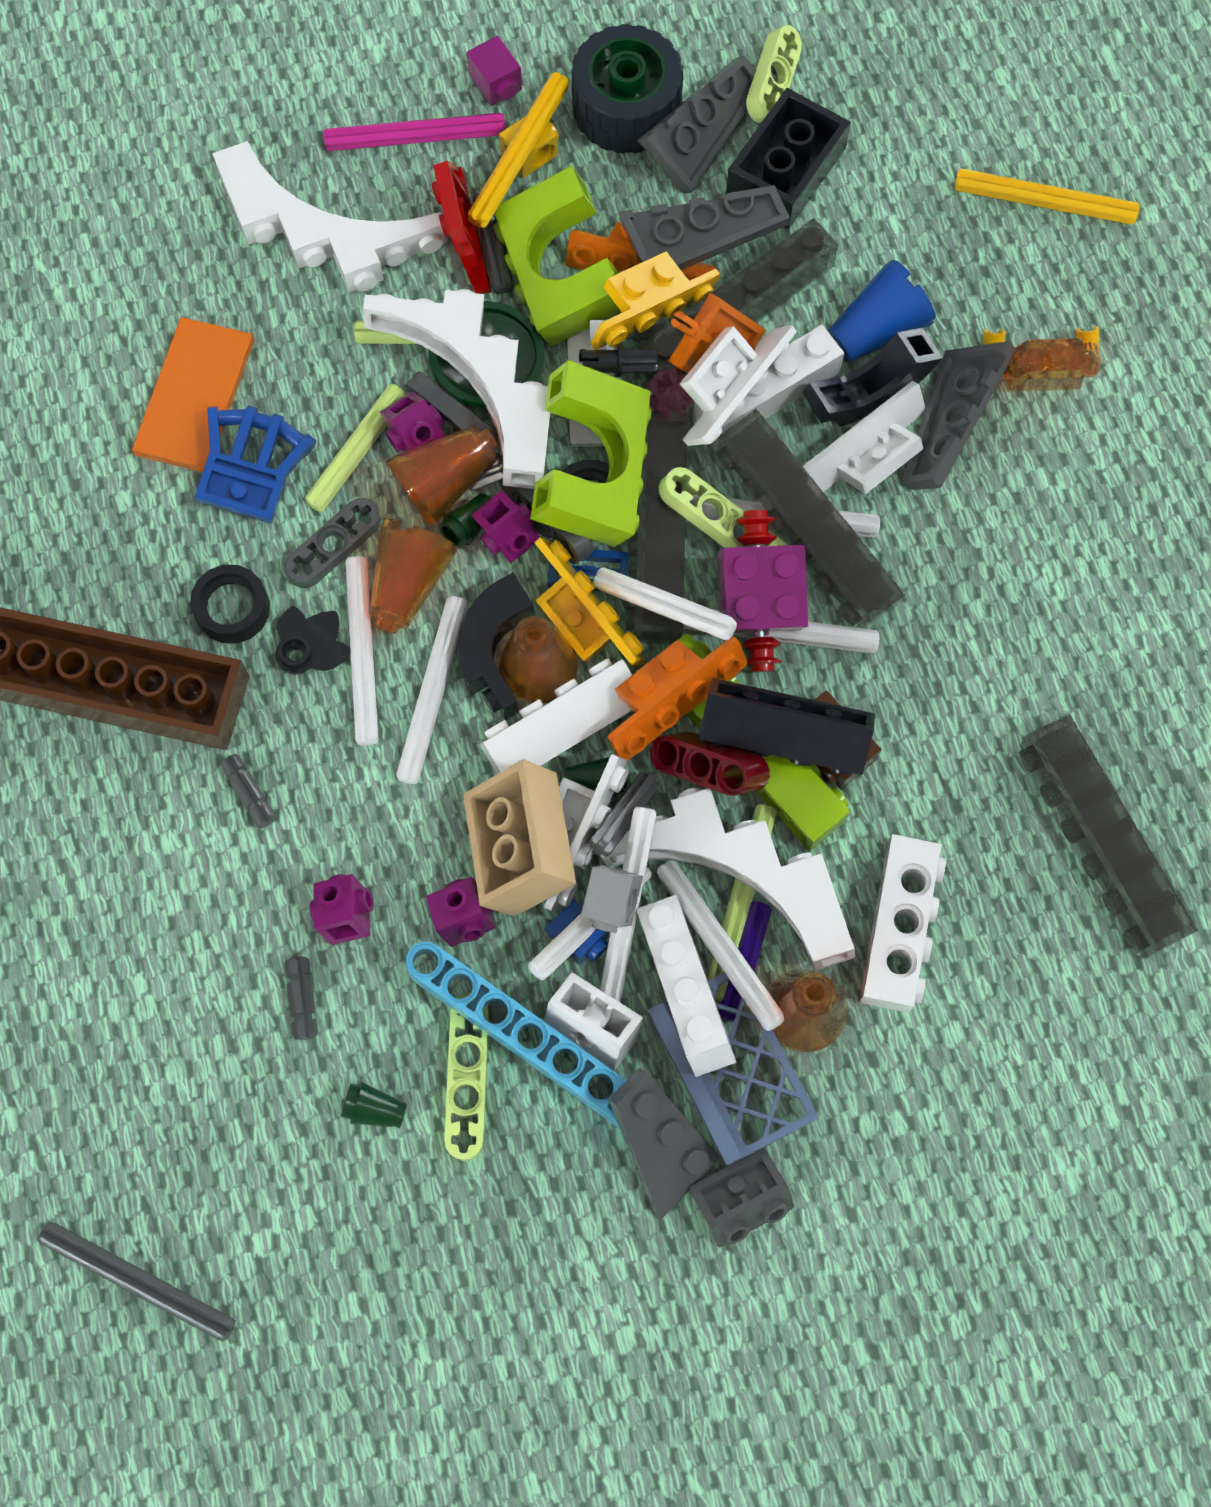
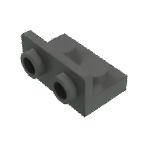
M765 1147L688 1187L718 1247L742 1241L748 1236L750 1231L766 1223H775L781 1220L788 1211L794 1208L789 1187Z

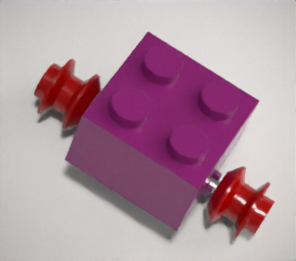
M748 510L743 512L744 518L736 520V523L744 526V534L738 537L737 541L746 547L723 548L717 553L719 612L732 617L736 621L737 627L734 633L753 632V636H757L749 638L741 644V647L750 651V658L747 659V665H750V672L775 671L774 664L782 663V660L774 657V649L780 646L781 642L774 637L765 636L770 635V631H797L808 627L805 545L767 546L777 539V536L768 533V525L776 521V518L768 517L767 510Z

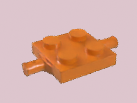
M710 292L694 320L682 311L676 312L674 316L681 319L683 324L672 317V326L685 334L668 361L689 373L724 328L734 326L753 350H755L766 329Z

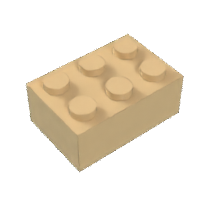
M522 759L463 794L480 906L515 917L576 884L557 772Z

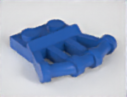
M249 405L246 409L218 410L217 406L208 407L210 452L195 494L196 501L272 524L287 476L312 451L317 440L309 434L305 436L284 420V416L274 413L271 417L258 413V408ZM240 425L231 455L222 454L220 426ZM253 428L267 431L257 464L242 460ZM280 436L291 444L294 449L275 470L269 468V464Z

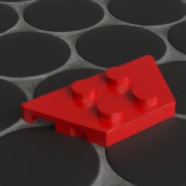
M448 160L435 164L433 168L436 181L432 182L431 186L435 199L439 205L442 204L444 212L439 215L442 231L445 237H451L453 247L461 259L475 293H491L492 290L476 225H472L468 221V212L472 207L464 169L462 166L457 167L455 163H451Z

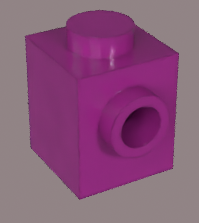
M498 35L466 52L469 76L491 106L502 100L511 99L517 92L522 90L521 67Z

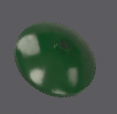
M484 301L481 336L502 335L512 340H518L515 382H537L544 365V345L536 327L530 323V319L517 309L498 302ZM429 350L430 368L440 387L462 403L487 408L470 382L448 361Z

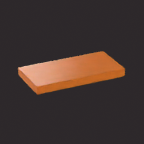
M180 317L132 448L134 456L203 472L210 452L207 408L217 406L218 410L231 409L255 341L253 334ZM220 426V437L223 432L224 426Z

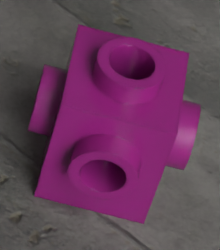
M414 392L408 393L380 411L389 428V431L385 433L386 437L398 453L403 451L413 459L425 457L437 449L438 443L446 439L440 428L444 422L437 409L432 404L428 405L424 398Z
M502 490L471 515L484 531V534L479 538L494 556L501 552L510 563L525 553L540 537L532 526L536 521L530 519L531 511L524 503H520L517 506Z
M338 874L330 877L329 880L313 883L314 900L310 901L309 906L311 918L314 922V928L331 945L370 936L369 912L373 911L374 902L372 894L367 887H364L353 874Z
M472 877L454 880L446 888L426 896L435 930L450 947L462 942L476 941L486 932L496 928L492 914L494 910L480 906L477 884Z

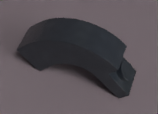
M924 328L897 332L874 358L860 368L839 377L809 382L802 391V394L821 423L836 420L840 427L845 426L872 413L911 381L919 384L939 364L943 357Z
M514 573L496 581L475 599L463 620L458 645L463 677L470 694L473 695L486 688L481 694L492 713L499 710L505 720L519 713L518 701L495 665V651L507 633L535 617L533 603Z

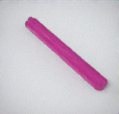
M502 113L326 128L323 136L326 150L335 151L499 136V133L506 128L504 115Z

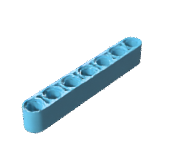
M420 942L409 950L406 956V967L409 977L416 984L619 1128L609 1098L627 1081L438 945L431 942ZM430 954L437 959L438 965L433 972L422 974L413 966L415 959L419 955ZM457 978H463L468 980L473 990L468 997L457 999L449 993V984ZM490 1003H499L506 1009L507 1017L501 1023L492 1024L484 1018L482 1014L483 1009ZM526 1027L536 1029L541 1035V1044L534 1049L524 1048L518 1041V1033ZM560 1052L571 1054L575 1058L576 1069L570 1074L559 1073L553 1066V1057ZM602 1077L609 1082L611 1093L608 1098L603 1100L596 1099L590 1094L588 1083L592 1078Z

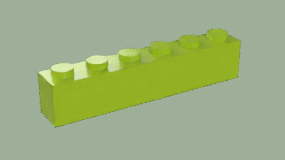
M688 633L678 639L701 659H704L711 653V650L703 641L699 639L695 641ZM736 677L731 678L730 680H728L729 682H734V683H738V684H739V682H738V680H737ZM706 700L686 714L699 730L701 729ZM773 755L763 757L768 763L770 778L768 784L763 789L755 792L767 805L777 810V816L810 852L846 822L850 810L847 808L849 803L837 788L832 787L830 789L821 780V772L816 765L800 766L792 763L787 758Z

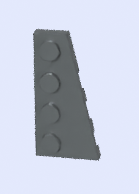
M745 56L732 60L638 139V142L680 191L684 193L693 192L747 112L746 100L756 70Z
M774 185L726 193L725 197L705 201V197L691 199L688 204L667 207V204L651 206V210L633 213L632 210L619 212V220L640 263L667 251L680 270L785 227L790 222V217Z
M1009 341L945 351L917 436L921 437L924 449L908 461L901 482L907 488L919 490L942 487L1017 350Z

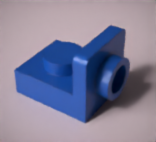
M573 899L570 905L565 907L544 928L545 932L554 940L582 913L583 908ZM596 929L570 956L579 965L587 958L594 962L608 948L606 939L609 937V932Z

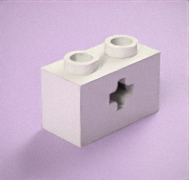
M571 972L548 1002L544 1022L615 1071L637 1041L643 1017Z

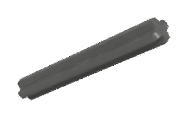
M48 1222L39 1235L38 1241L43 1246L219 1341H226L234 1329L235 1320L230 1316L57 1223Z

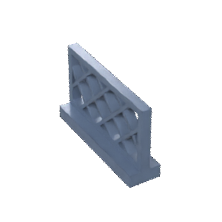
M725 972L708 980L714 1000L719 986L730 981ZM742 997L738 1009L716 1003L718 1010L736 1015L728 1038L731 1047L735 1046L756 1053L749 1077L727 1070L725 1067L714 1071L718 1073L715 1084L708 1073L695 1077L687 1060L668 1001L665 1003L661 1002L647 1009L727 1167L819 1119L773 1030H765L754 1014L743 1011L745 1001ZM741 1017L759 1023L763 1032L758 1047L734 1040ZM766 1038L774 1053L763 1049ZM761 1055L779 1061L783 1071L778 1086L754 1078ZM723 1075L747 1082L740 1106L721 1099L718 1089ZM786 1076L794 1091L783 1088ZM752 1084L776 1091L769 1115L745 1108ZM780 1094L798 1098L807 1115L793 1122L775 1118L774 1114ZM727 1108L738 1111L735 1123ZM743 1113L767 1121L763 1137L747 1146L738 1132ZM772 1123L784 1126L769 1134Z

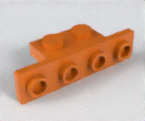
M621 222L615 224L608 238L573 229L569 234L565 264L569 267L584 270L608 258L620 273L640 264ZM699 262L681 271L690 281L716 269V267Z
M732 636L731 639L726 640L704 659H701L677 639L615 688L619 699L635 712V714L608 735L616 756L627 761L630 760L633 756L643 751L648 744L663 732L673 727L678 720L698 704L704 702L707 699L712 678L728 681L745 668L747 660L740 641Z

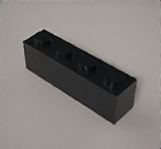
M712 678L698 739L708 741L709 744L719 748L733 746L746 749L761 757L773 755L787 758L792 763L800 766L814 764L827 767L841 775H851L852 773L863 775L874 732L875 713Z

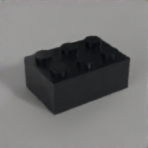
M786 88L729 167L726 193L774 185L790 217L789 225L785 226L789 230L846 149L851 122L799 93Z

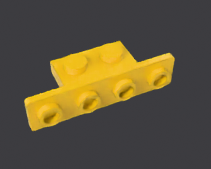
M666 251L608 278L603 288L622 313L602 322L590 345L594 350L606 345L614 347L621 343L628 334L637 330L639 333H643L650 329L657 320L666 316L668 319H672V317H676L674 316L676 312L683 311L686 306L693 303L696 305L703 304L710 292L714 294L715 290L713 287L721 274L717 269H713L689 281Z
M539 537L534 543L556 569L561 578L535 601L582 661L589 662L613 641L631 665L642 667L647 661L641 654L644 650L641 642L630 631L626 634L616 623L620 619L619 615L607 601L604 600L600 603L592 592L596 587L591 579L582 570L576 572L569 564L568 560L571 558V555L558 540L552 542Z

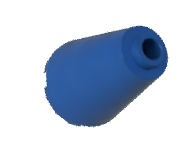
M892 259L885 264L827 330L844 352L843 358L846 361H853L885 347L897 332L918 328L927 329L934 323L933 320L936 318V314L925 291L920 284L914 287L910 281L905 279L911 273L900 262Z

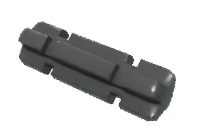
M232 754L222 760L220 763L221 769L228 780H231L230 784L247 811H250L249 815L256 826L264 828L276 820V814L270 804L265 802V796L250 772L246 771L247 767L238 754Z
M293 957L285 961L286 978H290L291 983H287L290 1016L295 1017V1022L291 1023L292 1034L295 1040H308L316 1037L318 1034L317 1020L312 1018V1014L316 1013L312 980L307 979V975L311 974L310 961L307 957Z

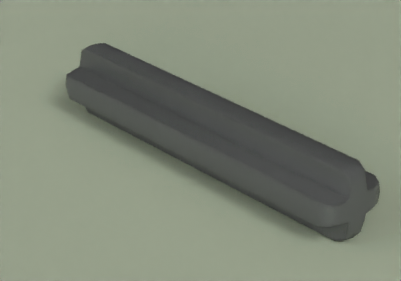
M476 193V194L473 196V198H472L473 203L475 202V200H476V198L478 197L479 193ZM494 213L487 226L479 228L492 288L496 294L511 292L514 286L510 269L504 257L506 254L505 246L500 242L493 225L498 223Z
M641 772L638 774L592 836L589 845L593 848L592 853L598 857L601 854L608 857L611 855L629 830L635 807H645L656 793L659 783L655 780L657 776L654 773L650 772L648 775Z

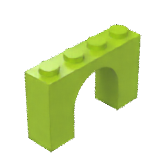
M573 166L499 204L495 211L498 223L493 225L498 239L508 249L509 253L504 255L505 261L512 274L518 277L520 284L516 285L515 288L522 303L529 307L531 315L527 317L530 319V323L536 327L537 332L551 347L590 328V320H605L621 312L603 288L608 278L619 273L608 258L568 278L550 280L543 278L541 275V260L549 243L563 231L597 214L586 183Z
M567 360L549 375L545 411L581 423L591 429L605 446L609 458V474L605 483H594L553 469L535 482L531 520L612 547L619 545L635 534L639 525V515L637 514L638 498L643 489V479L641 478L642 463L647 454L645 437L646 428L651 418V408L649 407L651 391Z

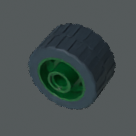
M621 24L620 26H609L589 36V39L578 48L579 51L574 56L572 62L573 69L571 70L573 116L577 121V127L581 133L583 132L591 143L599 145L604 150H611L616 153H640L645 149L638 142V139L682 103L683 65H681V57L678 51L674 49V45L670 40L665 39L661 33L641 25Z

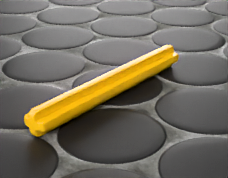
M554 72L548 78L470 208L468 221L472 225L484 228L489 223L567 92L569 79L565 75Z
M963 168L959 169L955 180V189L957 191L1131 225L1136 222L1140 210L1138 202Z

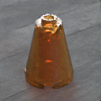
M472 425L392 456L386 463L427 524L432 526L443 517L496 460L497 456L494 450L499 445L487 427L479 430L476 425Z
M385 518L380 528L369 616L376 619L375 627L396 634L398 628L404 630L408 628L455 557L458 546H452L453 542L417 526H413V528L406 527L404 531L400 529L402 521Z
M530 616L518 623L505 644L499 657L498 670L517 700L529 705L539 699L542 703H548L557 698L554 693L555 689L574 678L576 679L578 661L570 643L547 619L540 616Z
M794 969L779 976L769 987V994L779 1006L784 1016V1022L773 1029L781 1045L793 1051L811 1053L829 1046L842 1033L847 1019V1003L838 984L828 975L813 969Z

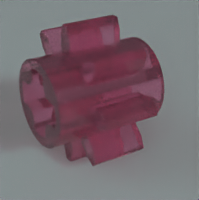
M674 366L671 371L657 370L650 383H646V387L652 393L649 405L653 410L658 409L664 418H668L670 414L683 415L690 403L694 402L680 385L687 374L683 375L677 366Z

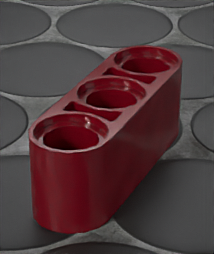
M693 732L663 735L652 742L650 748L651 761L655 768L663 773L729 796L758 791L768 784L770 769L765 759L758 754L733 746L728 748L715 747L709 744L708 741L698 739L699 734Z

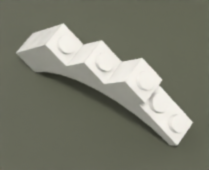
M248 141L212 153L248 245L255 242L267 243L273 240L277 234L283 232L298 269L304 266L317 267L323 264L327 258L334 256L348 292L355 290L368 291L374 288L378 282L384 280L382 266H398L404 263L410 256L421 252L425 254L434 253L443 244L448 243V237H445L439 222L441 212L409 220L386 222L355 220L324 212L299 200L279 185L260 164Z
M466 289L457 291L445 290L443 303H435L425 298L409 300L395 298L389 294H378L376 296L365 294L363 304L364 328L395 334L420 344L448 361L461 373L486 404L497 429L503 456V486L534 489L535 482L544 476L550 412L545 411L548 386L535 381L515 382L518 340H512L502 335L481 336L484 294H476Z
M695 787L681 792L678 795L679 798L671 800L675 816L670 818L666 815L656 816L648 860H676L704 865L731 875L756 890L786 918L801 939L815 971L856 958L855 948L822 853L812 856V853H802L790 858L787 865L781 866L766 821L757 823L756 820H746L733 826V831L725 833L711 789L708 788L702 790L700 787ZM629 830L611 855L605 857L600 854L606 866L624 863Z

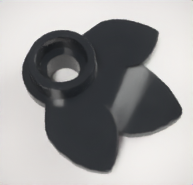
M291 606L280 617L277 624V632L281 642L277 646L275 656L279 667L286 673L302 674L310 668L328 671L342 664L350 655V647L336 641L339 632V616L336 611L322 612L306 619L298 608ZM301 650L303 657L299 661L290 660L289 655L292 651Z

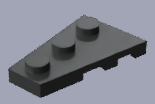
M639 1068L609 1098V1102L624 1141L630 1147L637 1167L635 1169L640 1182L646 1188L650 1199L648 1201L654 1215L661 1220L689 1191L688 1187L697 1183L721 1157L653 1079Z

